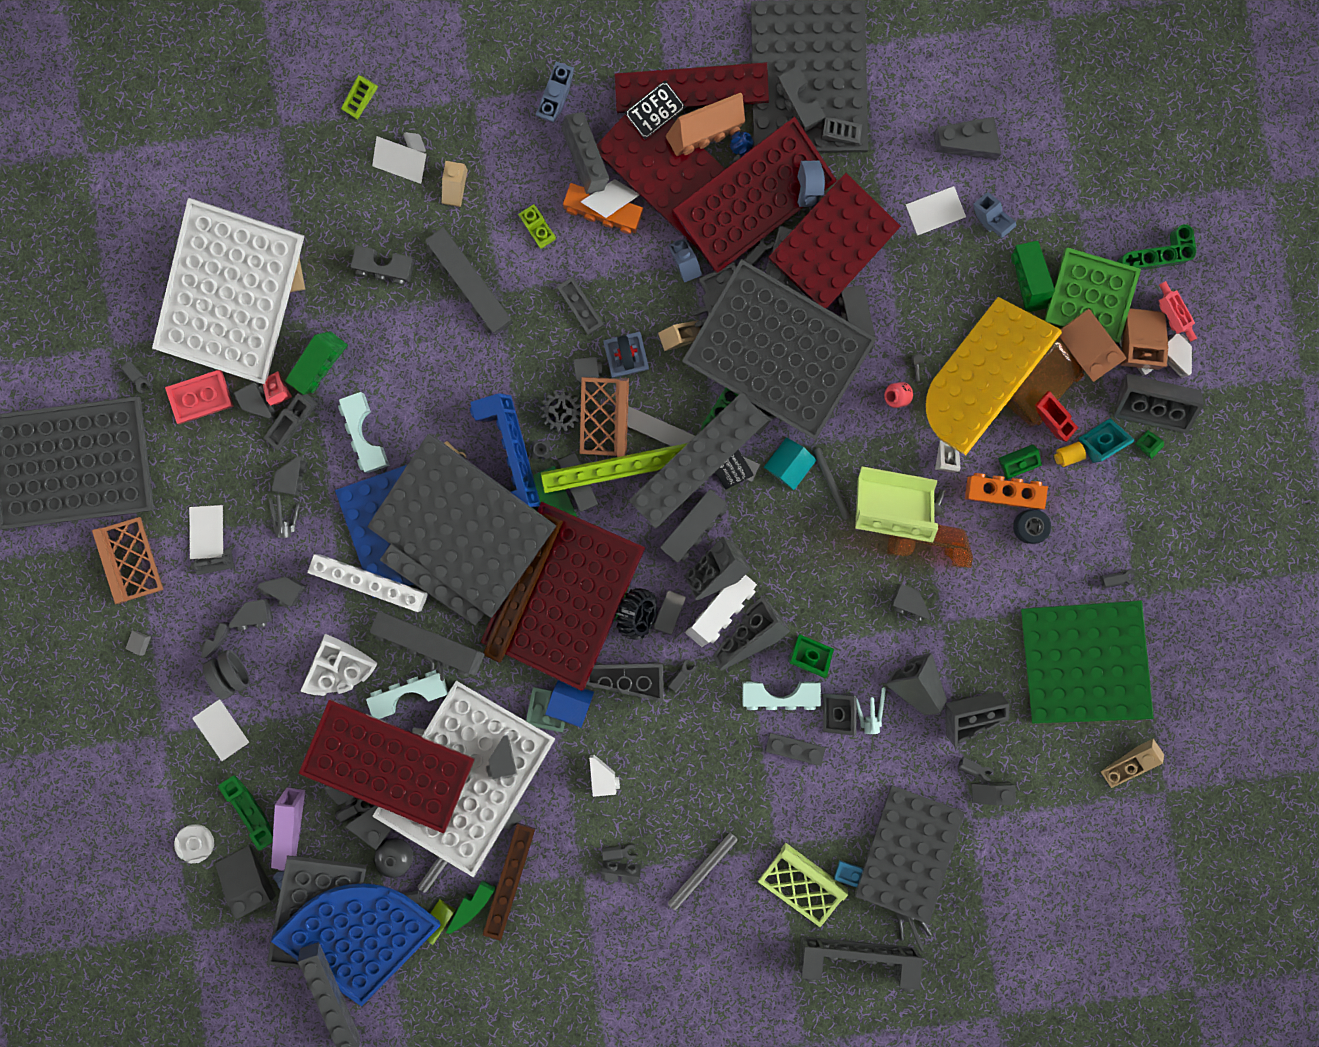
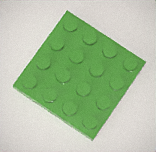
M1065 248L1054 284L1055 292L1049 301L1044 321L1062 328L1089 308L1116 344L1120 343L1141 269L1071 248Z

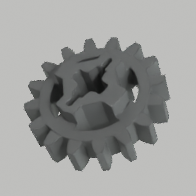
M562 390L561 395L554 391V397L548 394L549 400L542 401L545 407H541L540 410L545 412V414H542L541 418L547 419L544 424H551V430L557 427V432H560L561 428L568 432L569 426L574 429L573 423L580 422L577 416H581V412L578 411L581 405L575 404L578 401L577 398L571 399L572 393L566 396L564 390ZM555 400H558L556 405L550 406ZM566 400L573 405L574 409L566 406ZM563 406L566 413H562L560 418L556 410H560V407ZM549 414L555 415L556 423L550 419ZM572 417L569 422L563 424L566 418Z

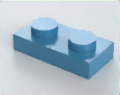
M839 860L833 879L857 888L863 868Z

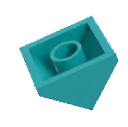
M1111 418L1078 438L1093 463L1102 462L1134 442V439Z
M786 437L763 468L792 490H795L817 459L803 446Z

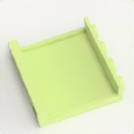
M861 467L857 480L855 528L933 543L938 530V523H935L934 490L937 480Z

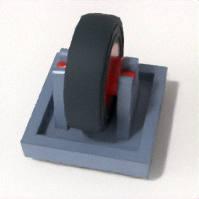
M640 332L603 340L612 378L649 370Z

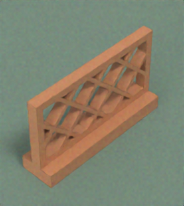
M582 377L580 454L626 456L629 378ZM586 382H594L599 389L591 395L586 390ZM607 383H616V392L610 396L603 387ZM600 390L608 397L601 405L593 397ZM590 399L598 406L592 414L585 408L586 403ZM609 400L615 405V411L611 415L602 407ZM599 409L607 416L601 424L593 417ZM589 418L598 426L591 433L585 428V422ZM609 419L615 425V430L610 434L602 426ZM599 428L607 436L600 443L592 435ZM589 437L597 444L593 450L584 449L585 441ZM609 438L614 443V451L606 450L601 444Z
M141 517L92 530L115 604H122L129 600L164 590ZM138 523L139 531L136 536L126 532L130 524ZM116 529L122 533L117 542L109 538L107 531ZM124 534L134 538L129 548L119 544ZM137 540L145 545L142 554L132 550ZM118 546L128 550L123 560L115 557L114 552ZM130 552L140 556L135 567L125 562ZM143 558L150 561L151 567L148 572L138 569ZM124 564L133 568L129 578L121 575L120 570ZM136 570L146 575L141 585L131 580ZM148 577L156 580L157 588L148 589L144 587ZM129 582L139 587L136 594L128 596L126 591Z

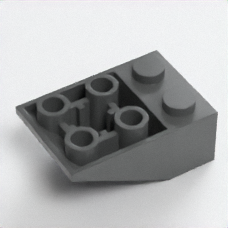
M723 536L685 574V578L695 599L699 600L738 583L751 569L739 546Z

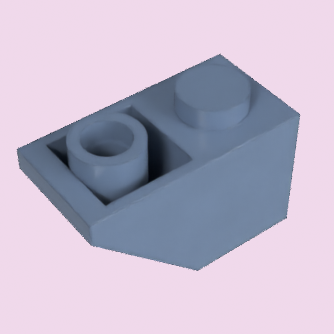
M686 238L676 240L668 245L684 283L702 276L697 258Z

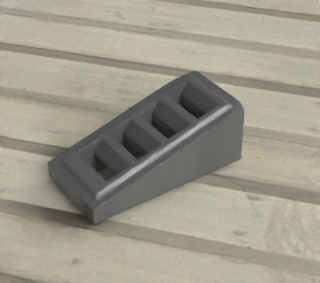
M825 117L821 140L860 144L862 124ZM830 126H834L833 133H829ZM837 127H841L840 135L837 134ZM845 128H848L847 136H844ZM852 129H856L855 138L851 137Z

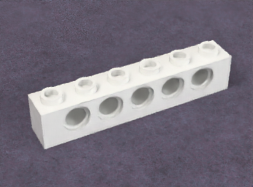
M314 554L307 572L416 612L422 611L428 595L427 592L321 554Z

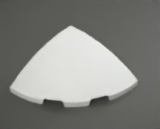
M325 634L301 692L321 696L332 692H338V694L352 690L354 685L359 682H364L374 671L377 662L351 645Z

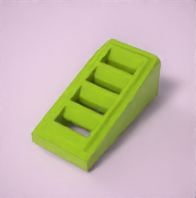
M358 75L341 109L354 118L359 119L377 90L378 85ZM364 84L369 87L368 90L362 88L361 85ZM358 90L365 94L364 98L357 94ZM355 97L359 99L361 103L358 104L353 100V98ZM351 103L352 105H354L355 107H357V108H358L357 111H355V110H353L352 108L348 107L349 104Z

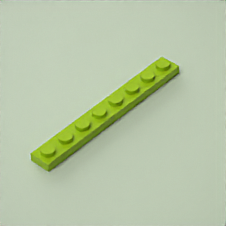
M688 443L541 472L544 493L661 470Z

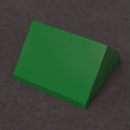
M799 634L788 662L826 678L834 649Z

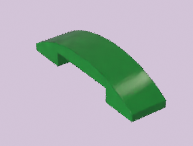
M233 775L218 785L227 802L232 803L251 833L249 837L258 851L273 842L272 828L263 811L244 784Z

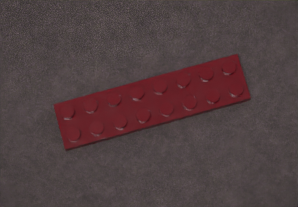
M767 62L615 73L617 113L627 111L644 93L648 94L664 80H666L686 106L684 109L703 108L738 93H742L744 105L769 103Z

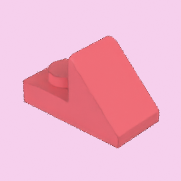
M279 371L268 376L265 384H262L266 401L270 406L273 404L278 405L292 397Z

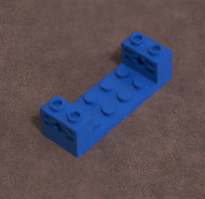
M498 393L470 402V413L475 418V421L490 422L496 420L497 427L502 433L503 438L501 442L503 448L507 451L508 457L506 460L508 467L512 470V483L517 488V490L511 493L530 507H539L540 500L512 396Z

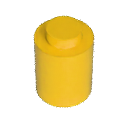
M1078 441L1057 449L1054 458L1058 465L1066 467L1086 459V452L1081 442Z

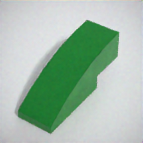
M482 880L474 896L466 893L446 933H453L474 918L489 900L495 890V886Z

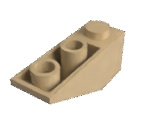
M1153 738L1137 746L1103 769L1101 774L1110 787L1113 788L1163 764L1164 753Z

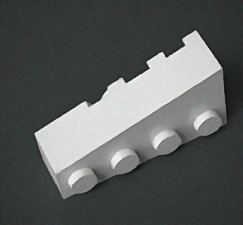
M745 575L738 583L720 590L719 595L696 618L694 625L684 633L701 647L710 642L713 644L720 636L718 634L719 630L722 627L725 629L731 623L730 617L733 613L737 615L744 607L742 602L745 599L749 600L756 591L753 589L757 584Z

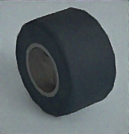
M1030 509L1022 511L1017 515L1014 520L1013 530L1020 541L1028 544H1037L1048 538L1052 525L1046 513Z

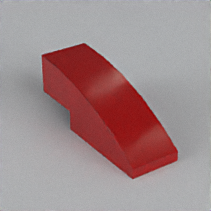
M1047 391L1035 404L1041 419L1057 439L1067 442L1079 428L1071 420L1072 416L1050 391Z

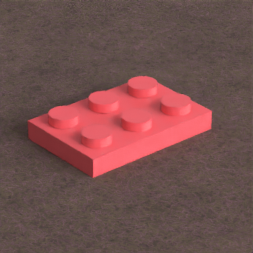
M221 370L165 387L177 424H183L234 407Z

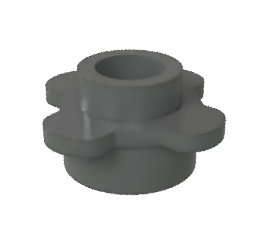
M534 440L532 442V457L534 459L539 457L548 459L550 457L549 447L551 443L548 440L544 442Z

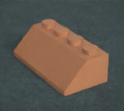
M742 93L678 117L665 136L676 156L683 153L688 155L698 147L700 149L705 148L710 142L715 141L717 143L727 135L732 136L736 132H740V128L745 123Z

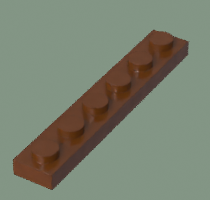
M521 823L516 825L483 936L499 941L502 939L536 828Z

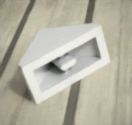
M940 441L935 470L952 473L959 472V451Z

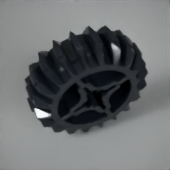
M635 588L626 593L625 598H622L621 605H618L619 611L616 612L618 614L616 627L618 632L625 636V638L632 640L643 639L645 635L649 634V629H652L658 609L656 606L657 600H655V595L652 592L642 588Z

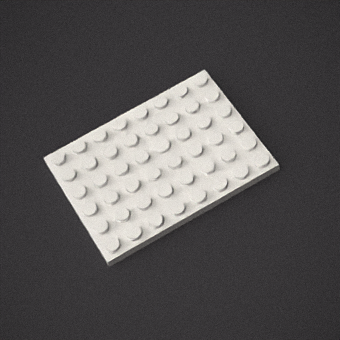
M188 198L152 349L265 384L269 375L304 235Z
M456 681L422 737L475 758L446 832L441 833L380 807L377 808L372 817L474 877L550 750L555 738ZM508 735L517 776L494 781L492 777H488L486 766L489 765L488 760L503 736Z

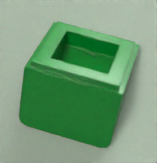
M1147 430L1135 445L1152 459L1164 447V441Z

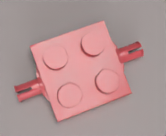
M1167 281L1159 284L1164 294L1163 298L1159 300V306L1161 311L1170 320V328L1176 331L1177 334L1185 332L1189 342L1197 339L1192 329L1195 322L1178 291H1171Z

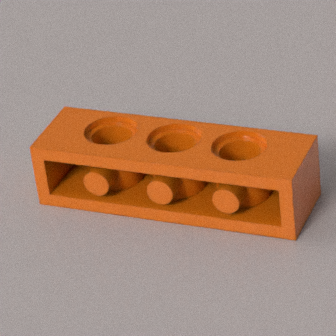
M974 473L973 476L967 478L965 500L1043 510L1046 506L1048 486H1042V482L1031 481L1030 484L1023 483V479L1012 478L1011 481H1006L1002 476H993L991 479L985 478V474ZM986 483L991 486L989 494L985 493L983 489ZM1004 486L1010 489L1008 496H1005L1002 492ZM1024 488L1029 492L1027 499L1022 497V490Z

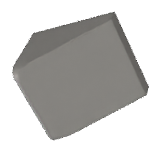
M404 133L403 136L408 148L422 153L426 152L419 134Z
M132 631L126 649L139 656L145 655L151 637Z

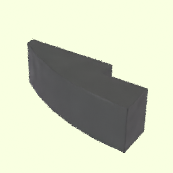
M298 393L288 408L283 409L264 436V439L274 448L280 450L308 419L318 403L308 394Z
M576 453L558 460L561 468L581 465ZM590 484L570 488L580 512L599 505Z

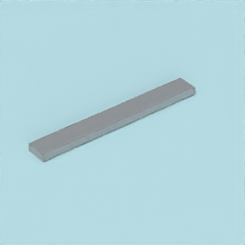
M628 406V427L669 446L689 443L695 437L693 434ZM744 457L754 476L746 480L752 482L760 464Z

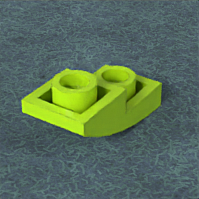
M534 204L518 214L540 249L556 240L555 235Z

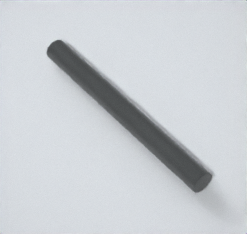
M819 447L813 450V453L842 517L846 520L851 516Z

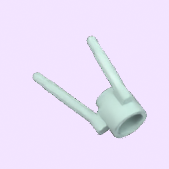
M885 687L882 688L878 717L875 716L873 697L870 699V716L865 717L866 720H864L858 699L856 698V709L860 719V727L864 728L865 734L880 733L886 692Z

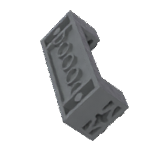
M801 936L798 968L802 979H805L807 982L822 980L824 957L833 961L842 958L848 962L863 960L868 964L884 962L885 965L894 966V978L902 990L912 992L914 989L920 990L923 958L916 947Z

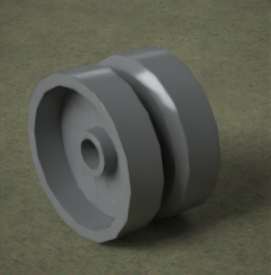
M231 650L219 654L218 660L212 658L203 663V673L212 691L222 700L233 696L235 690L239 692L250 686V678L240 658Z

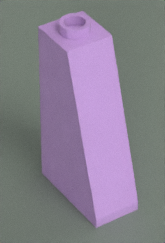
M286 788L275 804L271 868L284 871L287 855L297 856L305 790Z

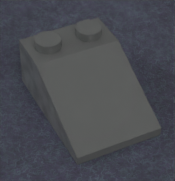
M250 845L215 863L226 902L235 919L265 905L276 897Z

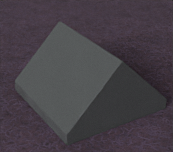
M853 693L823 694V732L856 735V696Z

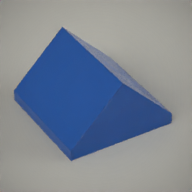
M558 680L545 715L582 728L594 692L585 688L581 691Z

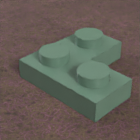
M533 686L526 722L538 728L563 732L565 722L545 715L552 690Z

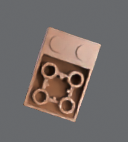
M1129 309L1122 341V352L1127 359L1122 361L1120 366L1156 370L1167 367L1169 347L1165 314L1159 311Z

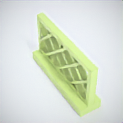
M787 843L783 845L780 853L758 880L761 885L819 927L823 925L839 903L848 896V888L834 880L831 875ZM781 858L788 862L789 869L778 870L777 863ZM800 871L804 874L805 880H793L792 872ZM790 873L791 882L780 883L779 874ZM768 875H777L778 883L769 884L765 881ZM817 883L820 886V891L809 893L808 884ZM806 884L807 893L796 894L794 885ZM792 886L793 895H784L781 887ZM832 894L836 897L833 903L825 904L823 895ZM821 895L822 904L811 905L810 897ZM808 897L809 906H799L796 898ZM823 908L824 915L820 920L813 916L812 910Z

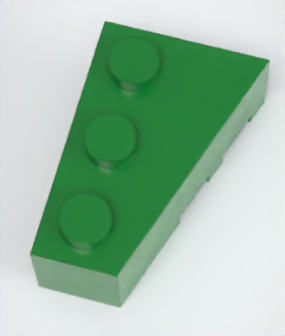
M1039 241L1016 245L1014 252L1011 254V260L1016 268L1024 309L1027 312L1047 309L1055 289Z
M331 331L314 335L285 381L303 395L315 392L319 387L318 383L328 373L348 344Z

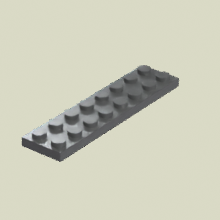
M741 392L629 501L657 528L768 421L767 418Z

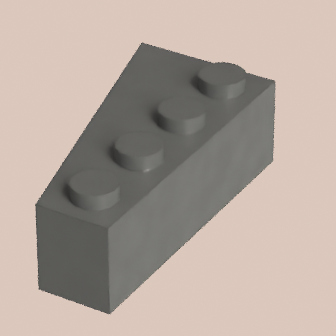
M663 663L596 664L586 685L664 703Z

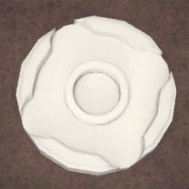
M191 824L181 829L174 841L175 851L179 858L188 863H199L207 859L212 853L214 838L210 830L205 826Z

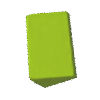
M439 899L430 913L441 923V926L427 939L432 945L456 910L441 899Z

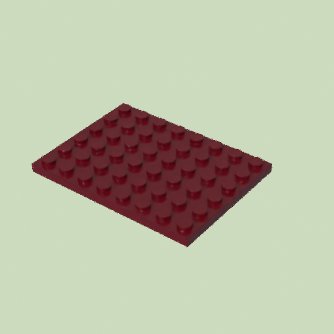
M541 502L537 510L538 513L542 516L546 513L563 521L505 654L582 691L586 686L613 624L616 612L619 610L618 605L622 603V598L626 594L646 547ZM506 599L490 619L480 643L487 645Z

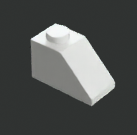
M1175 333L1168 338L1167 364L1181 378H1184L1192 373V346L1188 343L1186 336Z
M590 755L593 797L615 795L616 789H620L619 777H615V772L595 755Z

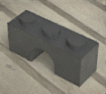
M797 66L778 76L776 89L780 95L783 94L787 110L789 112L792 111L803 130L807 132L824 123L826 116L817 100L811 103H803L799 100L797 94L806 89L808 82L800 67Z
M355 245L351 268L356 271L355 274L367 277V274L375 275V279L382 281L389 278L393 279L394 283L404 285L405 282H411L415 260L412 257L393 253L392 260L388 265L379 266L377 265L378 252L375 249Z

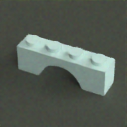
M359 392L339 399L341 405H338L341 415L345 416L347 422L345 423L347 433L352 436L353 441H351L354 452L358 453L359 459L357 462L360 470L370 473L390 466L384 448L370 445L363 437L362 423L371 412L365 394Z
M434 670L425 673V678L418 679L417 676L406 680L408 684L400 686V683L391 685L386 692L382 693L381 689L370 693L371 697L366 699L371 715L381 719L394 714L398 699L405 693H418L425 697L427 701L443 697L449 693L445 679L441 681L440 674Z
M799 681L797 688L791 694L777 697L768 693L762 682H742V705L747 710H758V707H766V710H777V707H785V710H796V706H804L805 710H815L816 706H821V683L818 681Z

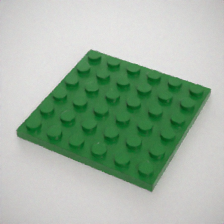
M1142 600L1021 609L1032 724L1154 719Z

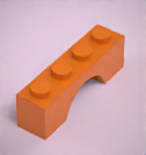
M570 183L563 202V207L567 213L577 216V213L581 214L586 220L595 222V220L601 221L602 225L613 228V226L618 227L621 232L626 234L636 233L643 214V207L627 203L605 218L581 203L582 200L590 196L586 194L584 187Z

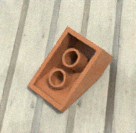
M1089 308L1060 329L1062 333L1059 337L1093 382L1127 359Z

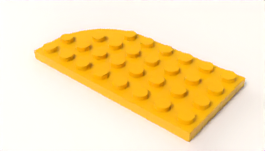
M997 297L930 384L926 397V414L929 424L938 438L966 456L1061 335V330Z

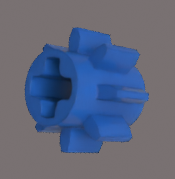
M738 131L731 136L730 148L736 155H744L753 147L754 141L749 133H740Z

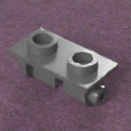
M231 549L223 550L222 557L193 559L194 562H191V568L196 570V575L235 568Z
M603 861L601 878L604 881L618 882V876H621V883L635 885V883H639L641 866L631 863Z

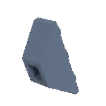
M555 62L536 112L537 117L555 122L562 112L569 93L574 72L573 67Z

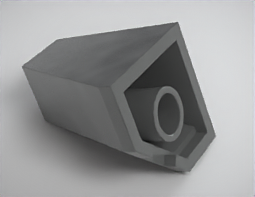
M931 653L914 656L909 660L911 664L906 665L902 670L899 667L892 672L886 683L890 689L924 716L936 715L942 712L947 699Z

